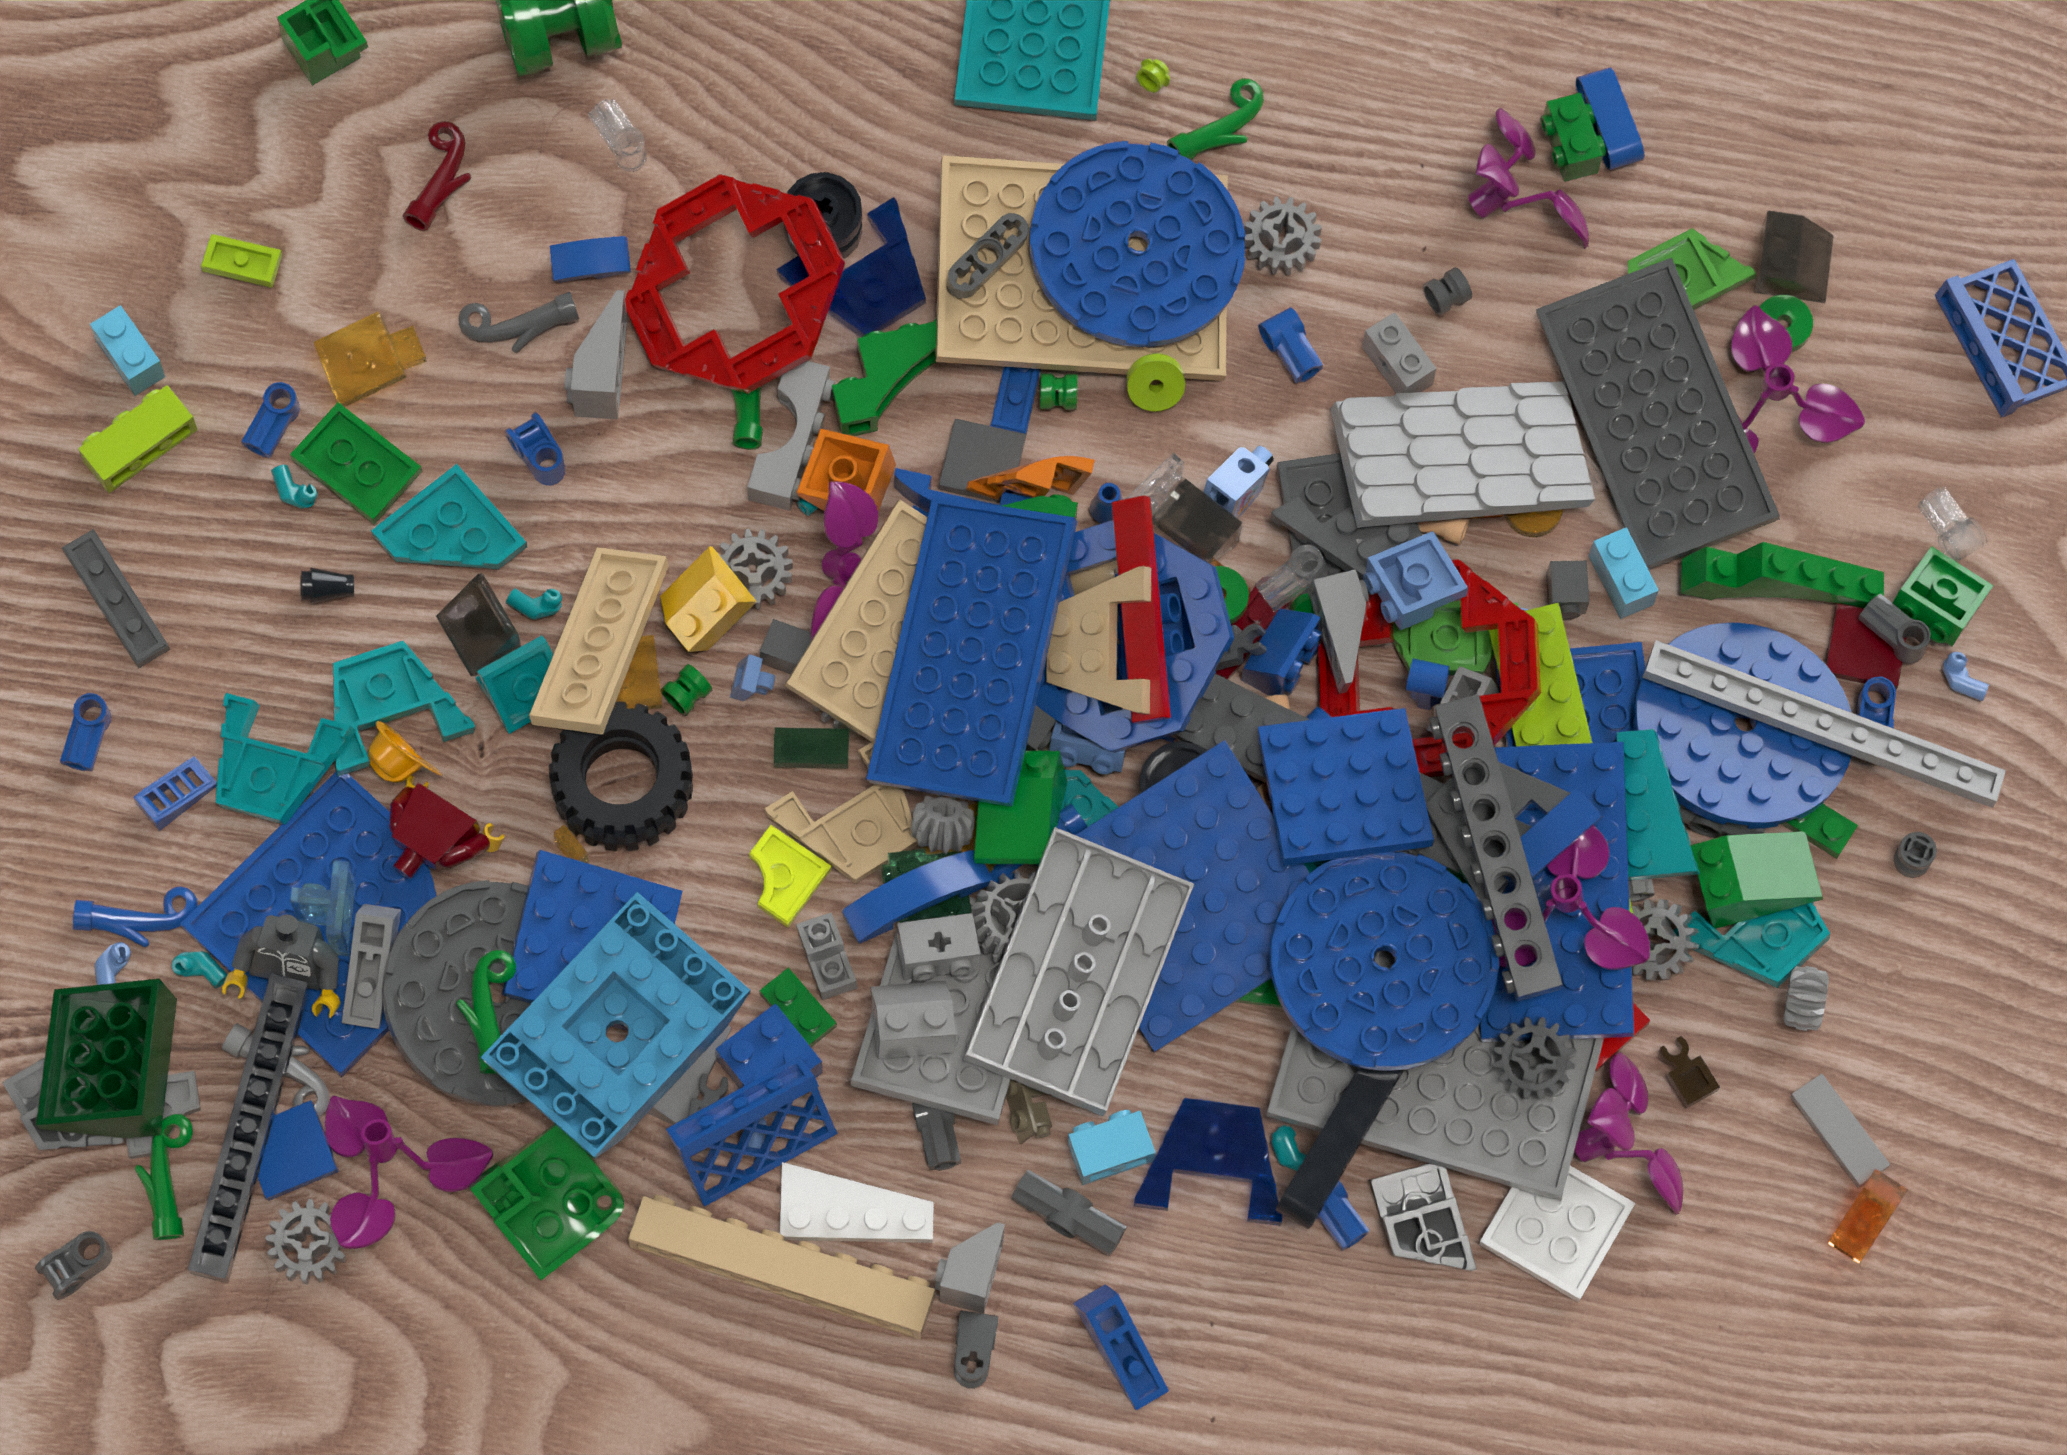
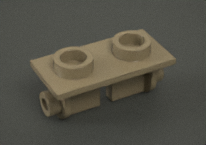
M1011 1080L1006 1098L1011 1113V1128L1016 1132L1019 1144H1023L1034 1134L1036 1138H1044L1051 1135L1050 1128L1052 1127V1122L1046 1102H1032V1098L1042 1096L1043 1092L1021 1084L1016 1080Z

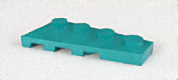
M1654 729L1617 732V742L1624 743L1629 881L1700 874L1690 846L1691 842L1681 817L1680 806L1669 778L1670 774L1657 732Z

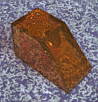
M1875 1169L1829 1239L1828 1244L1860 1264L1908 1189Z

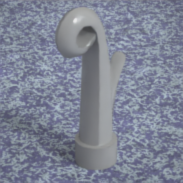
M236 1023L229 1032L222 1050L237 1058L242 1056L247 1059L253 1031ZM294 1046L286 1076L305 1086L296 1093L293 1099V1107L303 1104V1100L308 1095L316 1094L318 1100L314 1107L318 1116H321L329 1105V1091L326 1084L315 1072L292 1057L308 1054L309 1048L306 1046Z

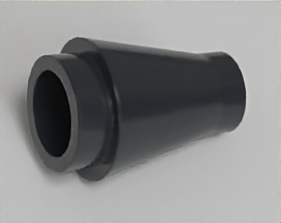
M310 567V571H301V600H310V603L313 604L345 596H354V575Z

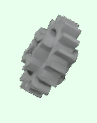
M1274 197L1272 206H1269L1265 201L1260 202V213L1251 210L1249 216L1251 222H1245L1244 230L1248 235L1245 236L1244 243L1246 247H1251L1248 257L1250 259L1259 257L1258 267L1260 269L1267 264L1272 265V274H1276L1279 267H1284L1286 274L1289 275L1293 265H1296L1302 271L1305 269V259L1314 261L1316 255L1314 249H1320L1321 238L1318 236L1321 235L1322 227L1321 225L1314 224L1316 222V213L1313 212L1306 215L1307 204L1303 202L1298 207L1293 206L1292 197L1288 198L1286 204H1281L1278 197ZM1283 227H1286V236L1283 238L1282 244L1279 245V235L1282 233Z
M750 529L745 530V538L742 539L735 533L731 534V545L723 542L720 544V551L723 554L720 557L757 601L754 604L756 609L761 608V600L764 599L771 605L775 604L774 593L784 596L786 594V587L783 583L792 582V573L788 572V570L793 569L792 559L786 558L788 547L781 546L777 548L779 544L778 536L775 535L770 540L765 539V530L762 529L757 537H752ZM758 549L764 550V551H766V552L769 553V554H768V555H765L763 552H761V551L758 550ZM743 551L737 559H733L735 555ZM750 565H756V573H750ZM768 579H773L771 583L763 587Z
M1659 899L1657 906H1655L1653 900H1644V910L1638 906H1632L1634 915L1641 923L1649 918L1648 924L1644 926L1649 937L1658 935L1663 937V939L1670 940V943L1655 944L1650 941L1649 960L1646 963L1635 965L1633 974L1641 976L1646 971V978L1648 980H1656L1658 972L1663 980L1671 979L1670 970L1677 974H1682L1684 970L1681 963L1683 961L1693 963L1694 961L1692 956L1688 954L1689 949H1697L1699 947V944L1691 942V936L1697 934L1698 929L1688 928L1687 926L1693 917L1689 914L1680 916L1682 906L1679 904H1673L1668 910V900ZM1672 921L1676 925L1680 937L1671 928ZM1676 949V954L1669 961L1665 962L1666 956Z
M308 1199L306 1208H300L297 1201H294L292 1203L293 1212L288 1213L284 1209H280L279 1213L282 1221L280 1223L277 1221L269 1223L275 1234L267 1235L265 1240L267 1244L275 1247L268 1250L267 1254L270 1259L279 1258L274 1265L278 1273L286 1268L288 1269L286 1275L288 1280L293 1281L297 1274H299L303 1284H308L312 1275H315L319 1282H323L324 1271L328 1270L335 1275L337 1270L334 1263L336 1261L346 1262L347 1258L341 1252V1249L346 1248L339 1246L334 1233L322 1232L318 1228L317 1222L320 1220L332 1230L331 1215H328L330 1208L327 1203L324 1202L319 1209H316L312 1199ZM301 1220L295 1228L288 1230L291 1225ZM307 1235H312L315 1242H310L309 1248L304 1249L301 1242L306 1241ZM283 1249H287L288 1252H295L298 1255V1264L291 1261L285 1255ZM324 1253H329L322 1261L315 1264V1261Z

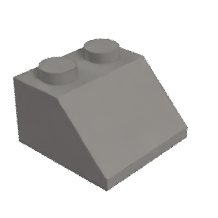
M946 981L870 987L878 1059L954 1053L956 1028L952 998Z
M997 1222L951 1248L947 1260L940 1259L935 1276V1290L940 1291V1303L982 1314L985 1313L1004 1243L1005 1224Z

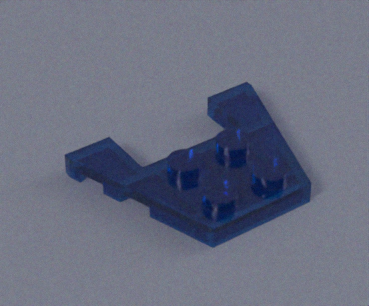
M895 197L867 213V220L885 245L843 270L828 314L860 337L872 331L885 329L926 303L925 293ZM800 255L777 268L778 277L790 286L809 277Z
M1184 1098L1135 1196L1134 1207L1168 1211L1172 1174H1188L1251 1183L1247 1222L1281 1226L1283 1217L1282 1214L1275 1211L1279 1203L1277 1188L1270 1164L1260 1108Z

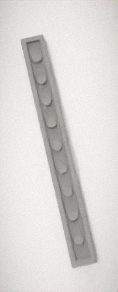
M1656 640L1652 647L1642 676L1645 679L1991 808L1997 802L2006 770Z

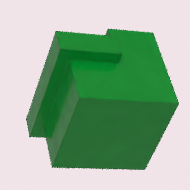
M305 0L277 17L283 43L312 86L360 59V52L368 48L367 40L340 0Z

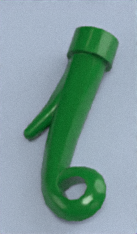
M1248 78L1235 81L1231 86L1230 95L1233 101L1241 107L1240 109L1188 133H1179L1167 140V146L1179 150L1178 154L1192 160L1196 157V154L1208 149L1229 144L1246 143L1248 140L1247 136L1234 135L1232 133L1246 125L1261 110L1264 97L1260 85ZM1247 90L1251 93L1252 99L1244 98L1240 91Z
M761 387L750 393L731 389L737 414V424L734 425L732 443L741 449H758L762 445L763 428L760 426Z
M504 950L490 951L479 959L473 974V1009L462 999L456 1002L457 1007L466 1018L475 1037L479 1051L477 1056L481 1074L497 1073L481 1059V1056L501 1036L489 982H507L513 978L516 972L515 959ZM500 962L506 968L501 973H494L490 970L492 964Z
M172 1114L162 1120L161 1135L153 1136L150 1155L151 1176L143 1166H135V1172L144 1185L152 1207L154 1220L151 1222L153 1240H170L184 1236L183 1221L178 1214L168 1147H183L192 1138V1124L187 1117L181 1114ZM179 1126L181 1132L179 1137L171 1138L169 1133L174 1127Z

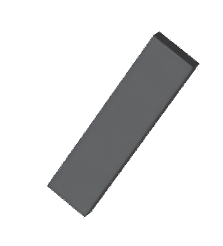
M94 529L62 547L64 554L138 669L170 650L166 640Z

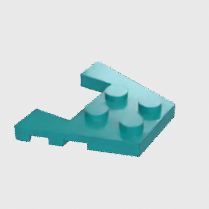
M404 641L333 663L334 721L348 724L356 730L354 736L335 759L337 777L369 767L370 760L358 731L376 726L377 721L386 723L430 709L443 742L475 732V725L471 718L465 716L456 706V701L448 692H444L433 679V674Z
M225 693L223 706L226 708L225 723H222L221 737L224 739L222 758H219L216 804L224 809L286 825L354 736L356 730L348 724L321 718L307 753L250 739L248 735L260 705L255 700Z
M1813 902L1739 922L1725 935L1718 932L1696 911L1691 914L1693 918L1687 924L1688 928L1698 929V933L1691 936V942L1699 944V947L1692 950L1776 988L1790 977L1791 971L1796 966L1801 967L1830 939V932ZM1675 928L1673 931L1680 937L1678 929Z

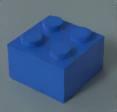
M776 1003L715 1049L718 1063L739 1089L799 1056L804 1060L815 1078L823 1073L822 1060Z

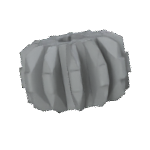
M938 795L937 798L925 796L923 802L916 803L911 821L912 836L917 839L918 846H929L930 852L942 850L944 854H947L949 849L960 852L962 846L970 844V839L973 837L974 811L968 809V802H957L956 797L945 798L942 795Z
M1796 966L1791 971L1783 1016L1786 1026L1795 1027V1029L1807 1031V1029L1817 1031L1821 1026L1829 983L1826 971L1817 970V968L1809 966L1805 968Z

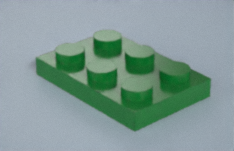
M339 402L333 406L290 454L292 461L374 525L422 473V467Z

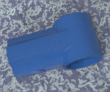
M1289 307L1258 324V329L1264 343L1271 352H1277L1295 383L1305 382L1323 369V363L1307 340L1304 325L1293 308Z
M283 382L273 383L265 390L263 395L264 401L241 441L243 446L261 457L271 458L288 425L298 417L300 412V403L294 389L289 384ZM286 397L291 400L290 404L284 409L273 407L274 402L279 398Z
M1413 658L1406 691L1411 692V697L1416 701L1418 708L1431 710L1433 706L1441 703L1446 689L1450 666Z
M87 693L81 695L74 704V717L60 762L72 769L92 772L104 732L108 729L112 716L101 696ZM91 707L102 709L100 716L96 720L87 721L83 719L87 709Z
M1339 1180L1317 1219H1320L1340 1249L1344 1251L1358 1243L1369 1234L1370 1230L1347 1200L1348 1194Z

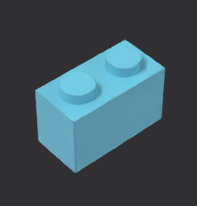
M121 305L90 324L96 342L134 396L165 378L160 360Z
M1627 527L1593 541L1589 558L1620 619L1653 606L1659 590Z
M1122 1110L1109 1116V1121L1098 1125H1095L1094 1122H1086L1073 1128L1074 1133L1068 1134V1146L1082 1185L1152 1163L1155 1159L1156 1152L1141 1111L1131 1113L1130 1110Z

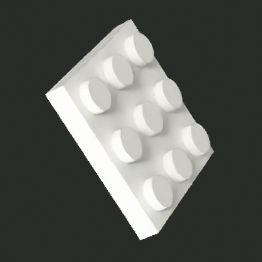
M1570 1166L1561 1200L1512 1187L1479 1245L1579 1303L1631 1213L1635 1202Z

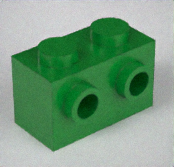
M1581 92L1547 101L1544 114L1540 116L1541 128L1544 135L1549 137L1552 146V159L1555 167L1560 169L1564 182L1597 174L1602 158L1606 155L1603 138L1601 135L1596 136L1592 126L1595 123L1591 105L1584 103Z

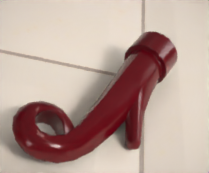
M437 122L429 129L428 140L431 145L448 152L416 200H412L402 216L407 224L421 231L429 229L441 204L456 189L471 179L469 173L454 178L464 155L465 138L460 128L452 122ZM444 133L448 134L452 139L445 141L441 140L438 136Z

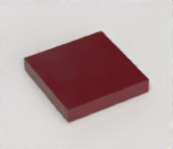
M1838 603L1835 609L1826 659L1828 668L1836 678L1863 684L1873 677H1884L1890 680L1897 690L1902 661L1897 659L1893 648L1858 619L1864 610L1863 608Z

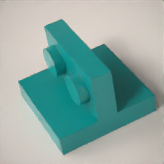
M542 635L477 671L479 676L475 678L481 690L493 704L504 728L509 734L531 722L530 712L553 658L551 648Z

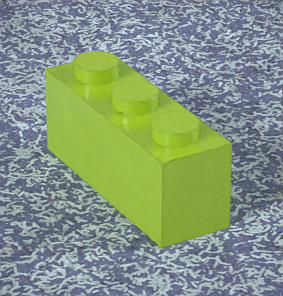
M166 385L161 390L155 389L149 392L142 399V403L133 410L121 412L114 418L112 425L102 432L90 434L78 450L85 465L105 490L111 493L198 429L192 414L170 387Z

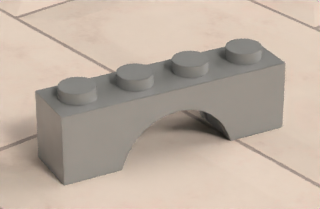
M806 361L781 376L778 386V399L792 413L797 426L793 436L783 447L773 452L757 454L747 486L748 500L791 511L794 499L798 501L801 499L797 495V490L801 482L804 466H807L814 447L811 446L814 434H819L825 421V414L821 413L824 401L830 402L832 399V385L835 384V381L830 379L829 366Z

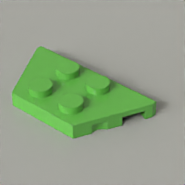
M1693 228L1628 260L1629 274L1672 257L1693 310L1756 278L1753 268L1748 265L1747 267L1730 257L1729 252L1718 245H1712L1705 236Z
M1453 601L1434 609L1433 617L1402 630L1398 628L1395 621L1393 622V644L1408 673L1412 660L1415 658L1450 666L1449 675H1455L1459 666L1484 675L1494 656L1489 630L1465 633L1462 629L1461 601Z

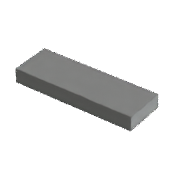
M1820 1074L1792 1093L1790 1096L1792 1101L1857 1188H1860L1890 1166V1163L1823 1074Z

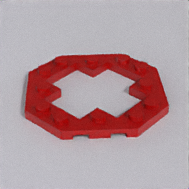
M719 174L657 209L653 220L655 226L649 243H645L636 267L638 273L632 290L628 289L625 297L628 315L652 365L658 369L740 392L750 393L812 358L845 266V261L817 203L812 198L801 195L794 196L783 193L775 188L756 183L749 184L738 181L733 177ZM738 210L748 233L753 238L784 222L809 277L778 293L792 324L731 358L719 332L715 329L685 345L659 290L690 274L677 243Z
M1451 560L1468 586L1467 596L1460 598L1462 629L1465 633L1498 629L1501 693L1480 695L1492 742L1495 746L1541 694L1538 623L1531 615L1512 603L1498 589L1474 573L1461 560ZM1378 593L1369 594L1368 601H1366L1359 647L1393 643V622L1388 623L1382 614L1381 603L1383 601ZM1324 643L1320 644L1319 680L1321 709L1331 717L1394 710L1393 707L1360 711L1358 654L1353 682L1347 692L1339 694ZM1457 733L1452 737L1454 745L1458 748L1466 749L1473 744V739L1468 733ZM1434 737L1412 739L1419 772L1428 777L1445 776L1439 754L1445 753L1441 739L1434 740Z

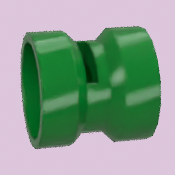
M1041 373L1040 409H1052L1054 406H1062L1065 410H1077V374L1055 377L1050 373Z
M686 664L679 671V677L675 681L667 682L660 690L673 708L682 715L687 716L694 709V703L699 698H705L709 695L713 688L696 668Z

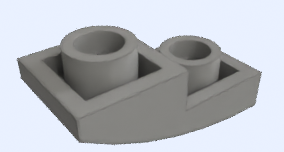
M832 912L796 924L822 1000L857 989V981L847 958Z

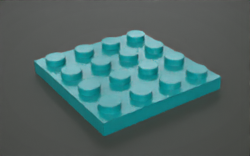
M967 0L954 105L1096 120L1110 0Z

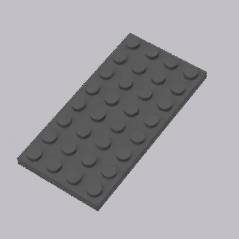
M1672 257L1536 309V314L1623 526L1624 528L1627 527L1648 570L1694 553L1706 546L1715 545L1780 520L1779 512Z

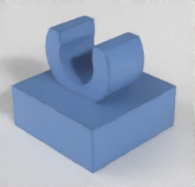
M749 654L738 662L730 698L744 702L754 693L766 695L767 690L771 691L773 689L775 675L760 671L763 658Z

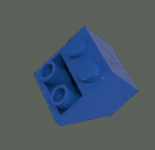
M1279 608L1267 628L1266 634L1259 641L1266 647L1267 651L1259 656H1250L1243 668L1241 681L1268 696L1284 695L1285 692L1292 694L1302 675L1299 673L1304 665L1303 662L1310 664L1320 645L1317 643L1322 635V632L1318 630L1321 617L1312 613Z

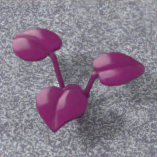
M1500 107L1496 110L1497 123L1504 136L1514 146V154L1505 162L1492 145L1486 144L1482 147L1478 157L1476 175L1489 180L1468 194V199L1473 209L1479 216L1485 218L1500 207L1506 212L1512 207L1549 199L1553 202L1560 216L1581 238L1584 249L1589 247V233L1586 220L1578 205L1563 190L1558 189L1556 192L1547 191L1512 201L1508 200L1510 196L1515 198L1519 195L1518 184L1508 170L1522 154L1529 160L1535 158L1536 151L1532 138L1526 129Z
M1757 305L1752 306L1741 318L1735 329L1731 344L1733 359L1742 370L1752 372L1762 367L1765 373L1761 397L1743 423L1740 419L1753 453L1755 454L1759 440L1757 435L1748 427L1766 400L1780 401L1787 398L1789 394L1793 396L1798 406L1804 408L1800 412L1798 419L1801 430L1807 437L1816 442H1835L1862 428L1865 424V419L1859 406L1849 395L1836 386L1823 383L1815 384L1808 389L1806 401L1801 398L1798 393L1799 388L1793 385L1795 379L1794 372L1788 365L1784 364L1792 351L1790 334L1781 323L1767 315Z
M829 482V495L824 512V529L829 541L838 547L825 554L822 560V569L827 577L834 579L833 583L835 585L826 588L816 602L811 625V641L847 584L845 581L850 579L861 561L858 554L850 551L862 545V537L873 534L878 525V510L874 500L864 490L849 483Z
M1593 826L1547 866L1549 871L1557 877L1551 884L1552 899L1546 902L1547 906L1542 913L1544 922L1547 921L1554 908L1565 913L1574 912L1579 909L1588 922L1595 927L1585 937V949L1592 962L1609 970L1624 969L1646 963L1650 958L1649 937L1643 924L1633 913L1623 908L1611 907L1606 909L1600 921H1597L1587 908V904L1583 901L1582 886L1577 876L1582 879H1592L1598 876L1609 862L1608 843L1602 833ZM1511 912L1504 917L1505 925L1511 930H1520L1525 926V919L1519 913ZM1491 920L1492 923H1493V927H1494L1495 933H1496V929H1495V926H1494V922H1493V920ZM1520 949L1515 953V960L1520 966H1526L1536 960L1534 953L1529 949ZM1499 957V967L1506 968L1504 957Z
M1619 1052L1612 1057L1610 1063V1077L1615 1089L1609 1088L1598 1097L1587 1122L1593 1127L1579 1132L1574 1150L1583 1162L1603 1155L1607 1160L1632 1157L1646 1158L1649 1161L1647 1170L1654 1186L1674 1211L1675 1215H1678L1683 1202V1180L1679 1167L1673 1157L1663 1148L1656 1149L1654 1153L1651 1150H1630L1634 1145L1635 1135L1628 1117V1111L1632 1107L1638 1115L1644 1113L1647 1109L1649 1098L1645 1080L1639 1069L1627 1056ZM1617 1146L1622 1151H1615L1614 1147Z
M333 1095L329 1101L325 1117V1133L329 1146L335 1153L344 1157L357 1156L366 1149L371 1169L372 1189L370 1197L360 1192L351 1193L341 1198L335 1204L330 1222L339 1246L346 1249L367 1247L381 1240L391 1230L395 1221V1208L392 1202L385 1199H377L379 1195L378 1163L390 1161L397 1149L405 1153L421 1169L430 1170L429 1179L431 1184L437 1189L446 1192H457L470 1187L481 1176L493 1157L492 1149L480 1142L469 1139L446 1138L432 1144L427 1150L429 1162L423 1161L404 1144L401 1137L394 1138L386 1114L380 1107L369 1102L348 1100Z

